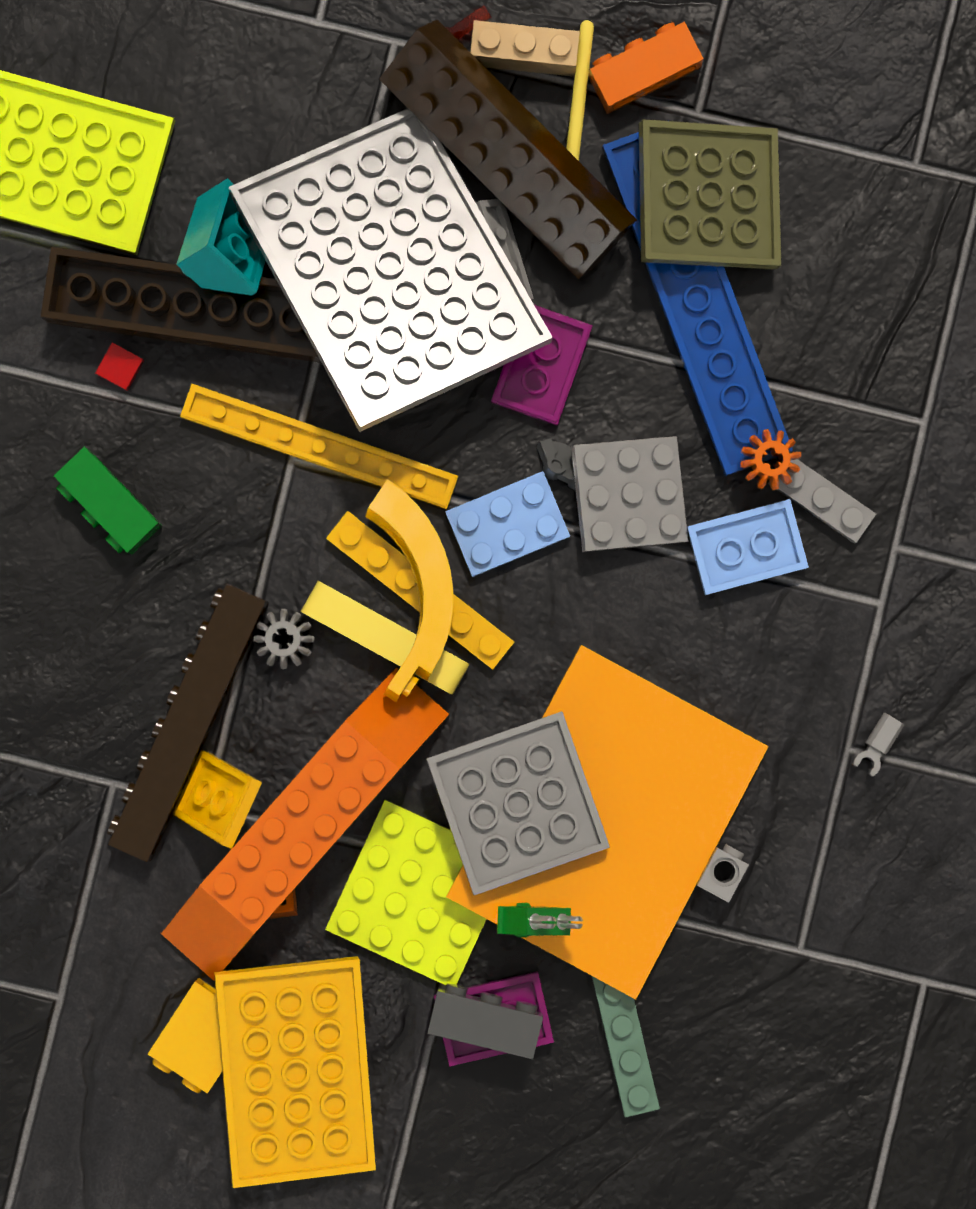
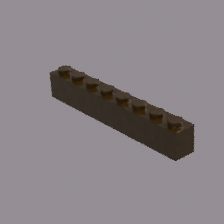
M226 584L224 590L218 588L210 605L211 608L215 609L209 622L205 620L202 622L196 635V640L200 641L195 654L189 653L181 668V672L185 673L180 687L177 685L173 686L166 701V704L171 706L165 719L160 717L153 729L151 737L156 739L151 751L145 750L136 768L141 771L136 784L130 782L123 795L122 802L126 803L122 815L121 817L115 815L108 828L107 835L112 836L108 845L145 862L153 859L173 815L172 812L197 757L203 749L257 630V624L261 621L269 602L229 584Z

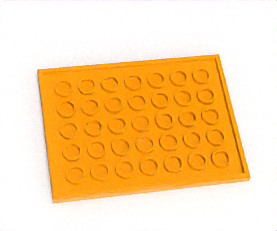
M580 645L542 718L561 711L563 712L610 848L475 896L472 893L466 872L462 866L446 897L497 924L498 906H516L517 903H529L531 906L571 908V916H580L583 921H571V923L583 924L582 928L570 929V935H544L521 938L626 995L637 999L769 746Z

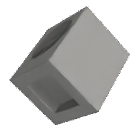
M725 844L722 850L716 847L696 885L729 903L749 864L742 861L744 853ZM721 861L729 862L733 869L730 878L724 881L717 880L714 876V868Z

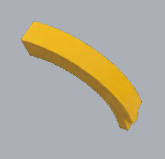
M387 479L368 507L365 517L382 528L402 550L414 573L420 600L419 626L415 642L406 660L384 693L385 696L396 702L401 694L408 697L419 679L414 674L416 673L425 680H428L441 657L452 622L453 583L445 549L428 517L402 489Z

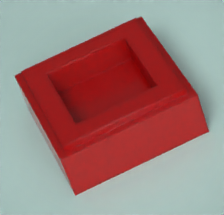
M112 342L95 374L128 391L144 360Z

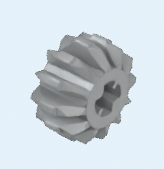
M281 609L280 621L277 620L272 612H269L267 618L272 625L268 627L261 622L257 624V627L265 631L266 634L265 636H254V642L266 643V646L260 648L257 654L258 656H264L271 652L267 665L273 666L280 656L281 669H287L288 657H291L293 663L299 666L302 663L296 653L300 651L306 656L311 655L312 652L308 648L302 647L303 642H314L315 637L302 635L303 632L312 627L309 622L303 623L299 627L296 626L302 616L300 613L296 612L290 622H288L287 609ZM286 629L288 635L293 636V643H287L289 646L287 649H282V645L275 642L276 635H281L280 631Z

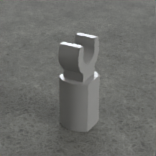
M883 713L865 742L868 745L867 748L854 756L852 765L858 767L861 760L867 757L872 761V767L868 775H876L881 767L880 757L882 754L887 755L905 725L892 716Z

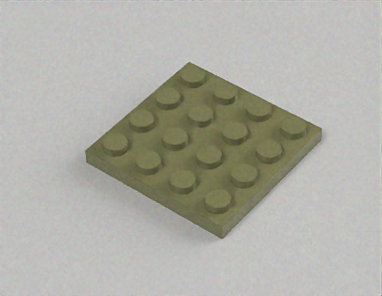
M643 119L639 123L641 262L778 269L781 266L778 128Z

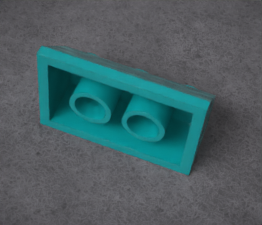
M227 178L197 197L176 265L201 288L252 296L257 293L266 260L229 194V186L234 184Z

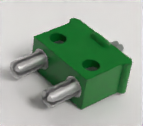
M517 903L516 906H498L497 934H511L516 937L570 935V929H580L583 924L571 923V921H583L580 916H571V908L531 906L529 903Z

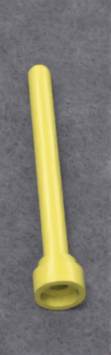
M589 20L583 21L580 25L566 149L578 161L594 25Z

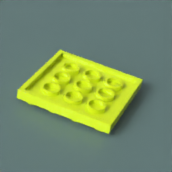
M384 800L325 930L439 983L457 985L486 922V918L446 897L463 866L451 829L388 800Z

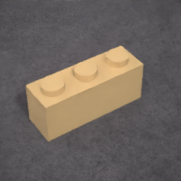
M474 20L470 53L486 68L574 76L580 31Z

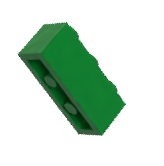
M83 447L54 475L60 482L56 489L70 503L76 499L85 508L81 515L94 528L100 524L109 533L105 539L119 554L125 550L133 555L163 526L86 447Z

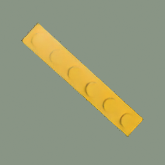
M347 511L326 539L420 612L417 583L405 555ZM453 594L452 622L448 635L493 670L513 645L514 641Z

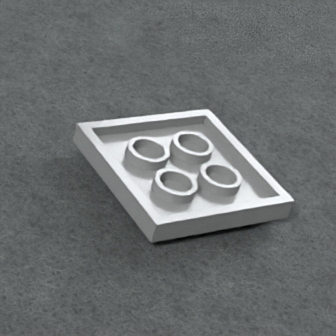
M677 436L571 446L582 552L688 542Z

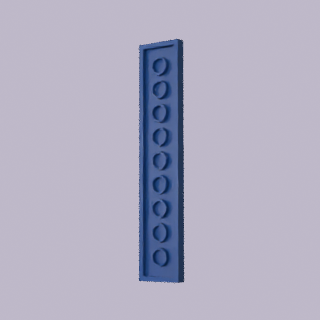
M639 132L604 144L602 149L623 205L637 219L632 225V229L641 250ZM645 262L724 474L727 476L744 470L746 468H741L740 462L749 460L751 457L741 453V450L744 446L755 449L749 441L752 435L757 436L763 443L762 431L769 429L772 440H774L779 430L784 432L781 443L785 444L789 438L725 268L722 266ZM792 447L788 449L789 453L793 451ZM765 451L767 455L764 458H762V462L771 460L778 456L774 457L771 455L770 451Z

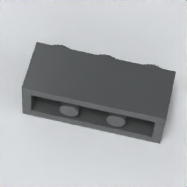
M447 984L446 989L438 987L427 1034L529 1059L534 1058L543 1021V1013L537 1012V1005L523 1001H517L516 1006L501 1003L503 997L482 992L481 997L468 995L467 988L454 984Z

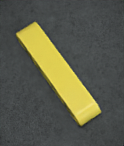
M320 581L316 582L300 611L400 667L406 660L415 642L416 634ZM443 649L439 661L426 681L453 695L470 664Z

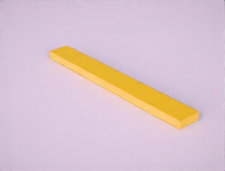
M191 384L180 415L181 418L379 487H382L388 479L402 489L409 497L445 510L448 508L458 479V475L195 384Z

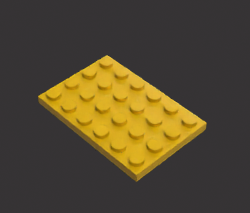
M358 956L214 972L232 1187L239 1188L376 1170L360 959Z

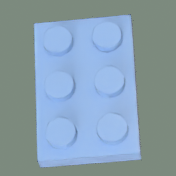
M543 471L445 511L472 577L570 537Z
M790 499L687 526L704 595L809 568Z

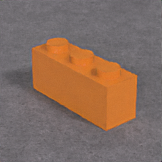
M685 21L676 26L674 22L668 23L655 31L656 36L646 41L643 38H638L628 43L624 47V52L614 57L611 54H606L592 63L594 67L589 70V79L607 114L701 68L704 58Z

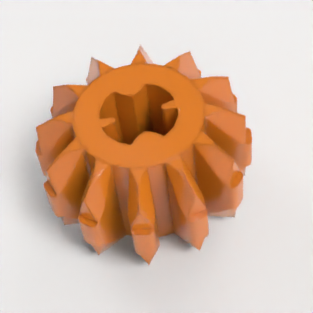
M769 429L763 430V443L757 436L752 435L749 441L755 449L744 446L741 450V453L751 457V459L740 462V467L748 468L752 466L753 469L745 478L747 481H750L757 475L760 476L757 483V488L759 489L765 487L767 479L770 481L772 490L779 489L778 477L783 483L788 485L792 482V479L786 471L798 473L800 467L790 463V460L799 459L801 452L789 453L788 449L794 446L796 441L792 438L785 444L781 443L784 437L783 431L779 430L774 440H772ZM765 451H770L774 457L778 456L779 462L773 465L776 469H771L769 463L763 464L762 458L767 455Z

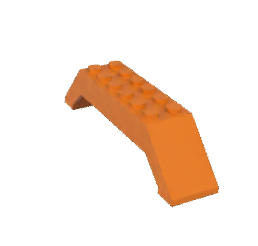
M397 667L336 730L199 885L161 933L213 981L215 980L214 972L223 971L261 926L448 717L449 713L417 685H415L408 697L401 694L396 702L385 696L384 693L399 670Z

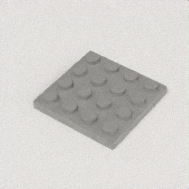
M562 711L426 759L474 896L610 848Z

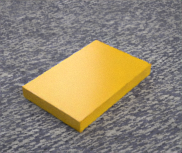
M201 750L172 813L217 843L232 849L262 782L212 753Z

